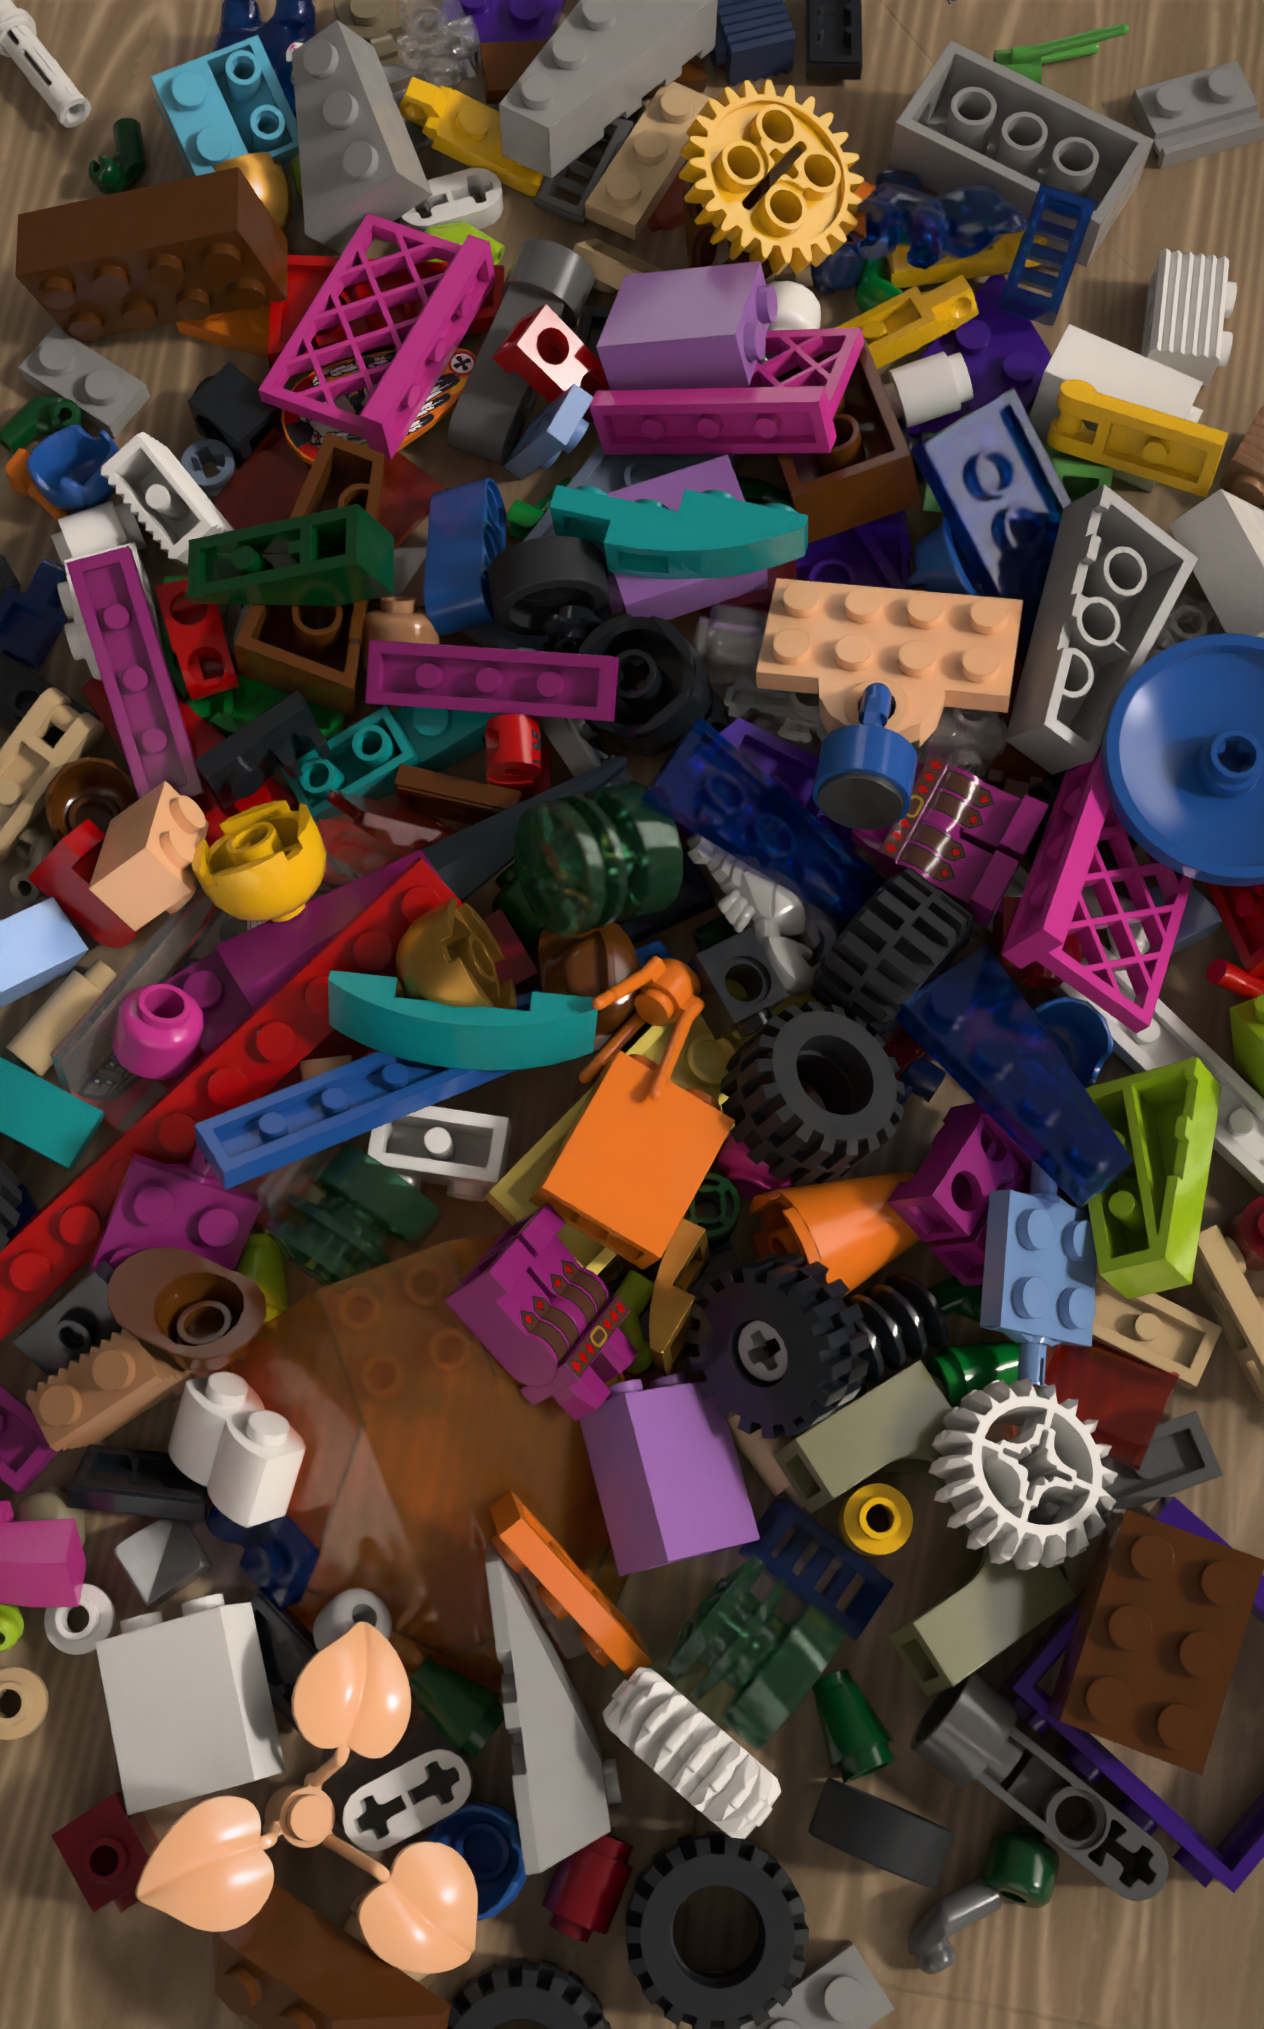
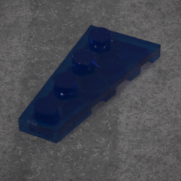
M701 717L684 733L640 798L846 926L875 892L887 882L883 876Z
M987 943L916 991L906 1003L900 1004L901 1010L895 1019L1080 1208L1119 1178L1132 1164L1133 1159Z

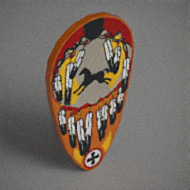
M456 349L396 452L431 429L454 410L477 359L473 352L467 349ZM396 350L362 356L366 369L391 362L396 354ZM354 358L321 369L326 383L359 372ZM313 371L295 383L291 391L298 393L319 386L315 372ZM366 388L334 398L333 401L336 408L359 416L369 399ZM283 409L281 422L287 443L302 461L308 464H313L326 432L368 447L366 439Z

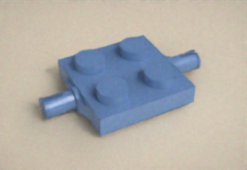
M1051 1154L1031 1155L1030 1193L1025 1194L1014 1190L989 1192L980 1328L1003 1332L1011 1340L1018 1343L1017 1381L1030 1378L1033 1387H1045L1047 1347L1058 1344L1069 1347H1092L1097 1257L1089 1211L1072 1207L1057 1196L1059 1162L1061 1158Z

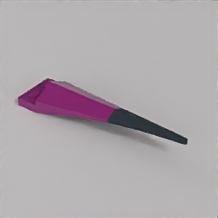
M619 756L305 903L303 911L292 919L283 922L269 920L216 945L214 952L165 980L162 984H170L180 988L198 1003L203 1012L204 1025L199 1046L206 1055L416 858H422L451 891L464 902L539 838L622 773L628 763L627 756Z

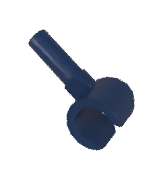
M926 1059L914 1061L901 1079V1082L904 1083L905 1096L898 1103L900 1105L904 1104L911 1092L929 1103L944 1080L946 1072Z

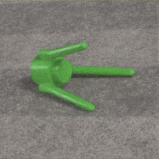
M1126 23L1031 46L995 50L992 61L1041 84L1042 64L1096 54L1100 49L1099 42L1126 35L1129 32V26Z

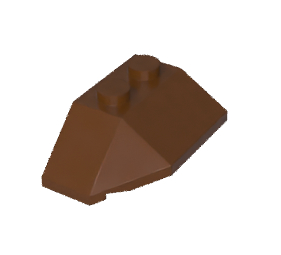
M274 1882L268 1899L258 1914L251 1920L232 1930L213 1932L214 1993L241 2021L252 2029H447L451 2007L449 2003L397 1967L377 1957L370 1948Z

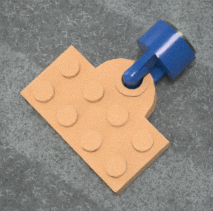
M776 578L756 668V684L759 689L819 694L820 719L828 735L821 745L812 796L816 806L823 814L840 825L859 830H876L899 822L907 815L910 808L917 767V754L911 743L914 742L920 748L936 730L943 708L954 707L1008 713L1023 600Z

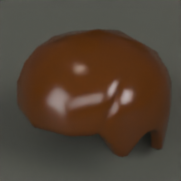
M87 756L63 765L49 783L45 793L46 817L55 841L59 842L87 819H90L106 835L110 820L139 800L132 776L113 760ZM104 840L101 842L98 848H102Z

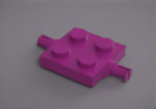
M198 1145L195 1148L189 1165L164 1164L133 1154L85 1276L103 1260L115 1270L129 1256L156 1247H176L187 1250L235 1271L262 1205L261 1198L234 1187L225 1190Z

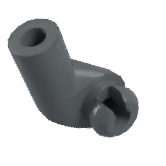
M980 1876L938 1899L909 1932V1953L916 1954L920 1970L930 1975L940 1972L954 1963L956 1952L949 1943L948 1938L1001 1908V1900L998 1891L987 1885Z

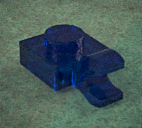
M45 558L38 566L33 580L25 593L10 586L8 587L0 601V653L4 652L14 660L37 671L40 669L68 621L63 612L57 609L62 607L57 584L67 581L66 567Z
M212 1504L206 1519L208 1529L217 1538L225 1542L241 1545L245 1549L239 1565L245 1570L251 1581L261 1588L278 1611L300 1603L321 1552L287 1513L283 1517L246 1528L226 1517Z

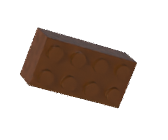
M239 167L18 214L15 276L61 328L78 341H96L104 336L134 330L147 331L159 325L184 320H202L209 315L239 309H257L270 302L287 300L288 239Z

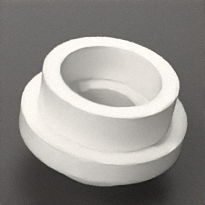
M83 1583L79 1605L87 1609L89 1623L81 1632L76 1633L72 1631L68 1625V1614L74 1607H47L44 1617L45 1631L50 1642L60 1651L73 1655L88 1654L96 1650L95 1642L108 1639L112 1634L115 1625V1608L108 1594L97 1586Z

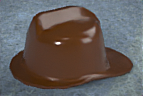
M583 909L569 911L565 915L550 919L539 935L537 953L541 992L595 998L641 969L631 939L617 923L600 913ZM640 988L602 1010H598L593 1052L600 1051L636 1012L634 1001L641 993Z
M176 1247L149 1248L129 1256L114 1270L107 1285V1306L116 1323L133 1336L164 1350L173 1362L187 1370L206 1372L218 1370L234 1361L243 1363L249 1354V1342L259 1333L266 1317L265 1295L255 1281L198 1254Z

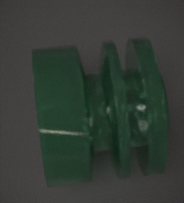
M634 780L587 791L583 796L576 794L530 805L519 819L515 835V864L521 889L534 915L547 930L560 937L576 936L589 932L591 929L610 926L614 921L632 920L665 910L677 898L683 879V852L679 834L666 804L651 787Z
M343 1141L317 1152L303 1171L310 1182L323 1194L317 1204L291 1193H287L282 1200V1203L303 1221L301 1227L298 1229L287 1221L271 1215L262 1230L277 1243L290 1263L317 1283L340 1297L358 1300L371 1308L378 1309L387 1295L379 1286L365 1276L369 1268L389 1280L397 1282L402 1272L396 1263L383 1251V1248L388 1241H391L403 1248L418 1252L443 1215L427 1197L395 1172L355 1146Z
M753 1553L743 1565L724 1578L721 1577L678 1632L680 1634L671 1659L664 1667L663 1672L677 1682L697 1658L702 1661L708 1668L700 1677L690 1695L697 1701H700L723 1680L734 1688L723 1710L721 1721L757 1751L776 1733L805 1697L841 1646L848 1632L812 1601L802 1606L787 1621L779 1616L776 1611L789 1586V1582L782 1576L773 1583L761 1599L756 1597L749 1590L760 1577L767 1564Z

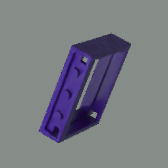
M1176 1497L1160 1498L1146 1515L1152 1519L1231 1547ZM1262 1574L1251 1613L1264 1624V1575ZM1085 1586L1004 1681L1003 1684L1017 1696L1012 1703L1019 1709L1018 1716L1040 1736L1049 1726L1071 1745L1063 1754V1757L1094 1786L1103 1777L1109 1780L1125 1795L1117 1807L1147 1834L1152 1836L1159 1827L1174 1840L1180 1848L1172 1858L1202 1886L1206 1888L1215 1878L1234 1893L1264 1857V1791L1215 1849L1089 1732L1060 1722L1047 1714L1051 1697L1037 1684L1067 1649L1084 1596Z

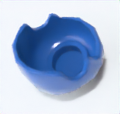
M76 424L70 425L48 435L33 448L25 464L27 471L36 488L53 506L67 511L86 510L103 504L116 493V488L108 484L109 479L101 475V466L120 450L105 430L99 432L100 439L86 433L81 426Z
M1061 996L1039 1003L1026 1011L1018 1020L1007 1049V1053L1010 1056L1009 1065L1015 1078L1034 1095L1061 1100L1071 1096V1092L1088 1088L1096 1083L1097 1076L1104 1062L1112 1055L1113 1040L1106 1018L1088 1001Z
M475 1801L461 1806L453 1814L434 1825L431 1829L432 1832L426 1836L424 1841L439 1842L453 1848L464 1858L473 1873L478 1894L477 1921L496 1916L517 1898L527 1875L525 1874L518 1819L508 1810L501 1806Z

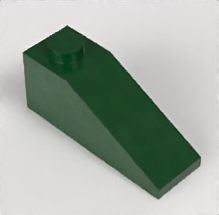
M359 504L189 540L187 599L194 604L340 606L394 595V536Z

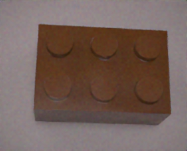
M864 336L863 348L833 418L837 438L831 453H774L793 509L797 513L808 515V544L921 504L911 453ZM825 351L812 359L819 363L839 351ZM797 366L776 377V379L781 383L803 370Z
M1111 1509L1047 1714L1070 1726L1202 1775L1264 1570V1559L1128 1509Z

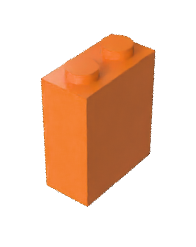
M619 1051L603 1068L528 1201L539 1208L549 1202L566 1224L644 1270L663 1256L735 1120L720 1111V1104L710 1095L692 1088L684 1090L670 1080L666 1084L662 1097L657 1101L651 1100L648 1093L659 1065L642 1055L630 1054L628 1056Z

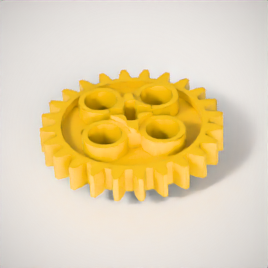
M745 80L736 92L729 86L725 87L716 100L710 98L686 131L689 139L680 149V155L688 160V162L679 172V178L695 183L684 196V200L689 203H701L703 210L694 220L697 225L713 223L716 229L711 236L710 242L714 245L727 238L731 242L730 259L734 260L744 250L749 253L750 262L760 261L762 264L768 259L774 275H779L788 264L795 274H800L809 263L818 267L830 254L833 255L847 241L846 236L857 226L858 221L853 215L862 207L864 200L854 194L863 184L864 177L849 172V169L859 159V156L856 153L842 152L840 147L848 138V133H831L828 129L834 116L831 112L819 118L813 114L815 106L814 97L810 96L802 105L796 103L794 86L789 85L780 97L776 96L771 80H766L757 92L749 80ZM794 146L799 147L802 150V155L751 209H745L742 202Z

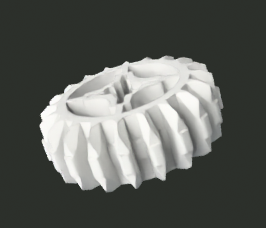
M1030 1378L1020 1381L1016 1380L1010 1385L1004 1379L1001 1381L996 1380L985 1386L983 1391L973 1390L961 1399L960 1407L953 1408L945 1415L942 1423L947 1430L936 1435L934 1442L931 1444L944 1457L934 1461L928 1472L946 1481V1486L936 1491L934 1501L942 1503L951 1501L956 1511L948 1519L946 1527L958 1528L965 1524L971 1530L966 1548L977 1550L989 1543L990 1563L1003 1564L1012 1558L1017 1570H1029L1037 1566L1038 1563L1042 1567L1051 1568L1063 1563L1066 1556L1072 1558L1083 1553L1089 1545L1088 1539L1100 1535L1103 1528L1106 1527L1100 1515L1109 1512L1117 1502L1103 1488L1113 1484L1118 1473L1103 1467L1100 1460L1109 1454L1112 1446L1101 1443L1095 1444L1090 1435L1094 1432L1099 1420L1088 1419L1081 1422L1075 1416L1079 1399H1067L1058 1404L1055 1384L1046 1385L1034 1390ZM1003 1423L1019 1427L1017 1436L1009 1440V1442L1001 1440L998 1443H994L984 1439L992 1424ZM1051 1502L1060 1506V1510L1051 1525H1038L1027 1522L1029 1511L1038 1507V1504L1043 1506Z
M638 1667L628 1680L624 1679L611 1695L613 1699L602 1712L606 1726L652 1768L654 1772L722 1831L732 1838L745 1839L756 1825L758 1827L761 1826L773 1810L771 1806L781 1793L778 1779L652 1668Z

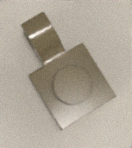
M391 0L333 1L336 20L373 45L381 65H398L395 56H398L396 45L405 43L402 24Z

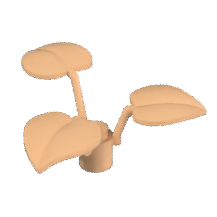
M356 1622L343 1635L322 1648L308 1661L297 1678L291 1700L292 1716L303 1738L318 1748H336L334 1755L315 1773H308L305 1777L304 1785H285L272 1794L265 1808V1824L262 1828L264 1835L260 1836L261 1821L256 1807L247 1799L234 1796H218L202 1801L189 1809L168 1829L151 1852L139 1877L135 1895L140 1902L161 1910L193 1928L209 1932L232 1930L247 1923L258 1914L272 1890L274 1868L271 1860L263 1850L274 1846L277 1840L301 1848H310L321 1844L324 1848L334 1851L368 1872L380 1882L363 1897L357 1910V1922L361 1935L374 1954L386 1963L402 1970L424 1974L441 1973L467 1962L475 1950L478 1894L475 1879L469 1865L453 1848L439 1842L422 1841L412 1843L403 1848L395 1857L389 1871L380 1862L338 1838L332 1832L335 1822L334 1805L330 1797L321 1790L322 1784L346 1763L350 1750L363 1757L374 1759L389 1754L401 1740L410 1717V1686L404 1666L396 1650L371 1624Z

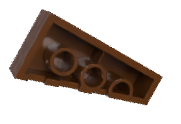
M326 432L289 518L359 504L379 522L384 487L385 454ZM369 600L340 606L251 605L234 642L237 674L289 694L298 690L305 700L353 717L361 663L364 621Z

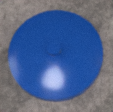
M1228 633L1211 634L1182 641L1161 651L1141 666L1126 683L1112 707L1103 733L1101 746L1103 779L1112 808L1123 827L1134 841L1157 861L1180 874L1206 883L1223 886L1264 884V638Z

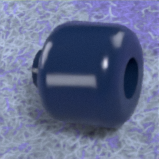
M849 233L846 236L847 241L833 255L830 254L818 267L811 264V276L813 281H815V288L828 294H834L836 290H848L856 285L867 257V247L855 235Z

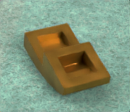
M682 1218L662 1258L650 1306V1350L656 1372L663 1376L671 1374L687 1347V1328L700 1323L698 1319L690 1315L693 1304L697 1300L696 1296L690 1294L689 1291L710 1257L706 1229Z

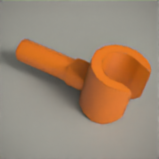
M19 448L5 465V472L8 476L10 487L19 495L25 497L29 495L34 501H37L59 524L58 519L70 514L66 510L53 506L39 492L29 476L25 465L31 453Z

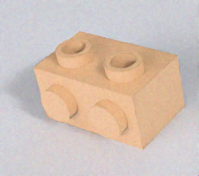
M163 781L110 820L88 889L134 931L140 929L165 910L169 914L180 910L196 891V885L194 884L196 875L192 869L191 862L195 854V847L203 838H206L209 826L197 803L188 796L180 795L166 781Z

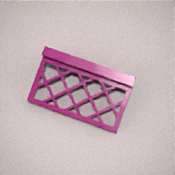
M367 213L258 389L261 401L366 439L370 449L385 454L386 459L392 460L496 282L490 241L468 234L464 243L459 245ZM375 237L396 244L400 251L368 262L365 254ZM434 258L449 263L444 273L420 280L415 268L416 264ZM407 268L412 283L381 293L375 279L376 277ZM368 281L373 296L343 306L341 305L338 297L344 288ZM416 299L420 300L423 309L418 317L397 324L393 323L388 311L389 308ZM377 312L381 313L386 325L385 328L357 337L353 336L349 321ZM341 324L347 340L314 351L311 341L315 334ZM393 343L396 354L391 362L366 369L360 353ZM351 356L354 357L359 370L358 373L326 383L321 366ZM314 369L319 382V386L298 393L283 388L289 377ZM366 388L369 399L359 416L336 408L333 401L334 398Z
M862 329L768 330L765 336V355L768 353L781 354L762 364L757 362L750 385L745 387L596 391L589 409L604 454L831 453L837 438L833 418L864 345ZM825 351H839L819 363L812 359ZM797 366L803 370L781 383L776 379V377Z
M1100 746L1093 761L1068 769L1065 772L1001 955L1020 969L1037 961L1133 1032L1138 1033L1150 1027L1193 879L1163 865L1146 851L1145 853L1150 864L1138 865L1127 838L1130 834L1116 816L1105 787L1101 769ZM1108 840L1119 869L1106 870L1097 847L1098 841ZM1144 877H1156L1165 899L1163 906L1155 907ZM1113 882H1125L1136 911L1123 912L1112 885ZM1083 887H1093L1104 916L1091 918L1081 894ZM1141 922L1150 944L1149 954H1140L1129 924ZM1109 928L1121 959L1108 961L1096 930ZM1077 934L1088 965H1081L1062 951L1067 935ZM1126 970L1136 995L1134 1003L1121 994L1113 972Z

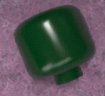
M1019 1825L1016 1831L1003 1830L993 1836L981 1877L987 1885L998 1891L1000 1898L1024 1907L1041 1908L1052 1897L1060 1867V1859L1055 1849L1044 1842L1045 1835L1042 1832L1029 1826Z

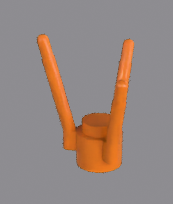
M652 956L639 971L593 999L592 1007L595 1010H602L636 989L640 988L641 993L634 1001L636 1012L580 1072V1082H590L646 1022L654 1026H664L666 1023L677 1021L648 1093L649 1098L653 1101H657L662 1097L692 1022L705 1008V1003L698 997L701 992L700 981L689 966L673 958H664L662 960L658 956Z

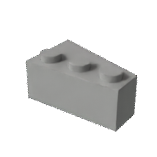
M336 20L292 52L305 235L342 254L367 213L393 222L433 194L374 46Z

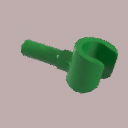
M565 477L558 485L567 487L572 478ZM555 488L541 499L536 507L520 500H515L507 514V520L511 524L506 533L524 540L549 509Z

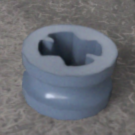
M202 439L191 444L184 451L181 465L210 501L220 500L228 496L236 488L239 480L238 468L231 450L223 442L214 439ZM214 462L218 474L206 478L202 465Z

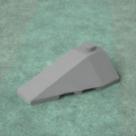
M490 1542L486 1543L485 1566L498 1662L503 1663L504 1674H501L505 1725L508 1733L513 1734L514 1744L511 1745L514 1771L512 1781L525 1874L531 1875L545 1871L609 1833L611 1827L608 1804L621 1803L622 1801L616 1758L602 1760L598 1733L516 1571L506 1563L493 1543Z

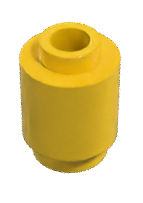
M878 1483L869 1484L852 1492L842 1502L837 1516L838 1531L844 1543L860 1555L874 1557L889 1554L898 1550L908 1540L913 1528L912 1509L905 1496L894 1487ZM872 1506H881L888 1515L889 1528L883 1533L873 1531L867 1524L866 1515Z

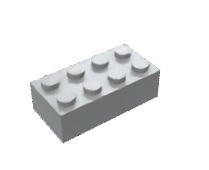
M950 41L896 121L888 168L895 172L900 171L901 175H903V171L907 172L909 179L910 174H912L915 182L983 216L994 215L995 201L992 195L993 192L1000 203L997 213L999 223H1001L1002 209L1004 213H1007L1005 223H1009L1011 204V225L1043 221L1047 234V248L1087 267L1138 186L1154 140L956 42ZM1001 195L1009 202L1008 205L1006 202H1003Z

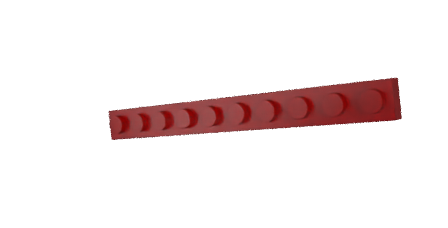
M416 858L9 1238L10 1240L2 1252L0 1251V1342L93 1256L133 1154L164 1164L189 1165L197 1146L194 1124L262 1098L334 1030L329 1025L328 978L330 970L391 977L397 971L396 955L399 942L412 922L428 910L452 898L457 899L456 908L463 905V902L422 858Z

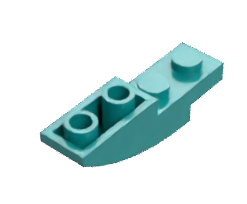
M556 485L549 506L555 535L578 537L592 542L595 546L604 547L608 572L638 577L713 579L743 575L776 567L805 556L808 545V515L797 513L793 508L780 503L758 505L736 500L732 495L720 490L698 492L685 489L679 510L675 511L652 499H639L634 502L608 496L604 491L591 486H578L574 489Z
M386 705L328 740L327 743L331 754L325 760L315 750L297 759L296 761L303 773L299 778L292 779L283 769L281 770L298 802L307 805L314 821L318 822L366 806L397 793L394 783L400 764L440 772L486 746L483 739L486 721L492 717L506 714L407 706L393 712Z

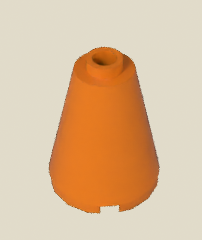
M910 1171L837 1180L822 1184L816 1183L808 1184L807 1186L801 1185L772 1189L754 1196L749 1206V1216L760 1212L762 1229L751 1233L758 1259L774 1253H780V1258L790 1253L805 1256L804 1266L818 1261L829 1268L824 1278L828 1284L841 1279L849 1288V1291L841 1297L843 1298L921 1240L887 1203L899 1182L912 1181L915 1174Z

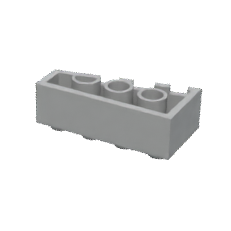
M580 0L500 102L502 155L549 178H553L603 138L604 128L617 117L623 116L627 119L641 107L642 97L660 83L667 87L682 75V66L695 55L702 59L715 48L718 0Z
M1105 484L1064 507L1005 741L1052 775L1093 761L1102 744L1104 729L1113 705L1126 683L1145 662L1198 560L1194 554Z

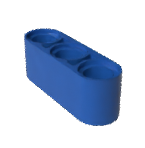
M491 478L444 489L431 495L424 578V603L429 621L438 635L443 636L496 622L487 569L495 556L505 550L506 511L501 492L495 481Z

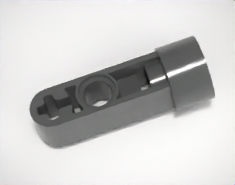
M529 239L521 244L501 290L504 297L451 416L447 433V443L449 446L500 465H505L521 437L539 393L516 371L508 374L491 357L521 317L545 304L550 307L569 329L575 327L595 282V274L590 265L574 251L544 239Z
M972 1672L953 1687L941 1691L913 1734L910 1748L958 1788H964L977 1779L1121 1897L1132 1901H1143L1152 1898L1160 1892L1167 1880L1169 1869L1167 1856L1162 1846L1014 1725L1019 1709L1015 1704L975 1672ZM1026 1749L1031 1754L1004 1790L999 1784L1013 1770ZM1081 1796L1085 1805V1815L1080 1825L1070 1831L1058 1830L1055 1822V1813L1058 1805L1067 1797ZM1107 1835L1130 1851L1139 1860L1136 1868L1131 1872L1099 1847Z

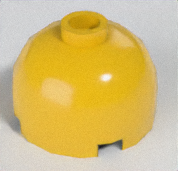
M286 800L272 801L251 807L219 824L224 836L215 841L211 847H209L205 838L196 845L191 866L204 892L215 906L239 920L283 922L292 919L303 911L305 903L318 889L326 871L327 854L320 832L307 805L299 803V811H291Z

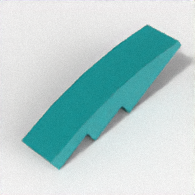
M0 1057V1135L17 1145L25 1146L72 1172L106 1115L98 1108Z

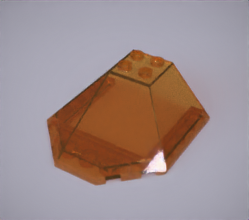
M502 1233L446 1241L318 1289L264 1324L259 1333L249 1342V1354L243 1363L234 1361L218 1370H213V1373L225 1371L237 1374L245 1379L248 1385L261 1398L264 1409L285 1417L289 1425L302 1437L305 1443L306 1450L286 1515L263 1523L291 1611L300 1621L314 1627L318 1614L336 1595L351 1588L368 1590L383 1600L389 1610L392 1628L388 1641L396 1650L406 1671L414 1674L430 1655L439 1663L446 1664L492 1690L502 1687L501 1674H504L503 1663L498 1662L485 1556L486 1543L492 1542L491 1539L497 1534L489 1507L505 1493L511 1490L615 1606L630 1575L619 1577L579 1419L573 1421L553 1396L532 1406L520 1391L524 1384L517 1381L503 1368L444 1300L470 1269L478 1264L477 1261ZM625 1369L621 1374L604 1384L608 1387L625 1381L641 1379L640 1374H632ZM641 1379L642 1386H643V1390H646L645 1387H644L643 1381H642V1379ZM526 1566L519 1572H516L561 1662L589 1652L579 1637V1633L584 1629L570 1614L563 1620H560L551 1612L536 1591L535 1587L540 1581Z

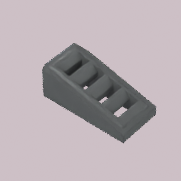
M617 117L604 128V137L599 140L608 144L606 150L591 146L581 154L598 161L597 168L578 161L579 156L553 178L545 176L533 199L534 205L585 227L589 219L585 218V202L633 130V122L623 117ZM570 172H574L590 179L588 186L568 179L567 176ZM561 188L582 197L578 206L556 198L555 195Z

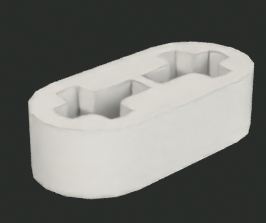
M480 167L468 168L427 180L433 195L399 217V222L401 225L424 232L429 226L458 221L468 222L477 229L486 228L494 224L501 217L503 211L501 181L496 174ZM479 193L480 197L486 199V201L476 203L474 198L469 197V195ZM426 208L428 214L432 216L422 219L416 210Z
M438 1748L428 1751L360 1787L350 1796L344 1807L342 1821L346 1835L359 1848L377 1852L387 1849L453 1814L466 1803L472 1792L474 1778L470 1764L463 1755L455 1750ZM437 1761L443 1770L455 1767L459 1773L460 1780L451 1787L454 1797L452 1801L444 1803L439 1794H432L416 1803L411 1789L423 1784L430 1778L428 1765L431 1762ZM373 1795L379 1805L385 1804L400 1795L404 1801L406 1809L388 1819L387 1828L389 1834L380 1837L379 1832L375 1828L363 1831L359 1825L358 1818L367 1811L364 1799L368 1796Z

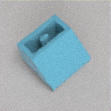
M258 35L151 76L156 106L188 177L215 172L213 169L214 165L244 154L270 153L273 161L277 157L282 167L299 154L297 121Z

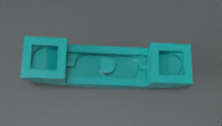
M330 970L328 978L329 1025L365 1046L392 1056L433 1066L483 1071L542 1067L593 1053L598 1010L592 1007L594 999L592 997L532 991L530 1011L494 1007H452L426 1000L397 998L398 977Z

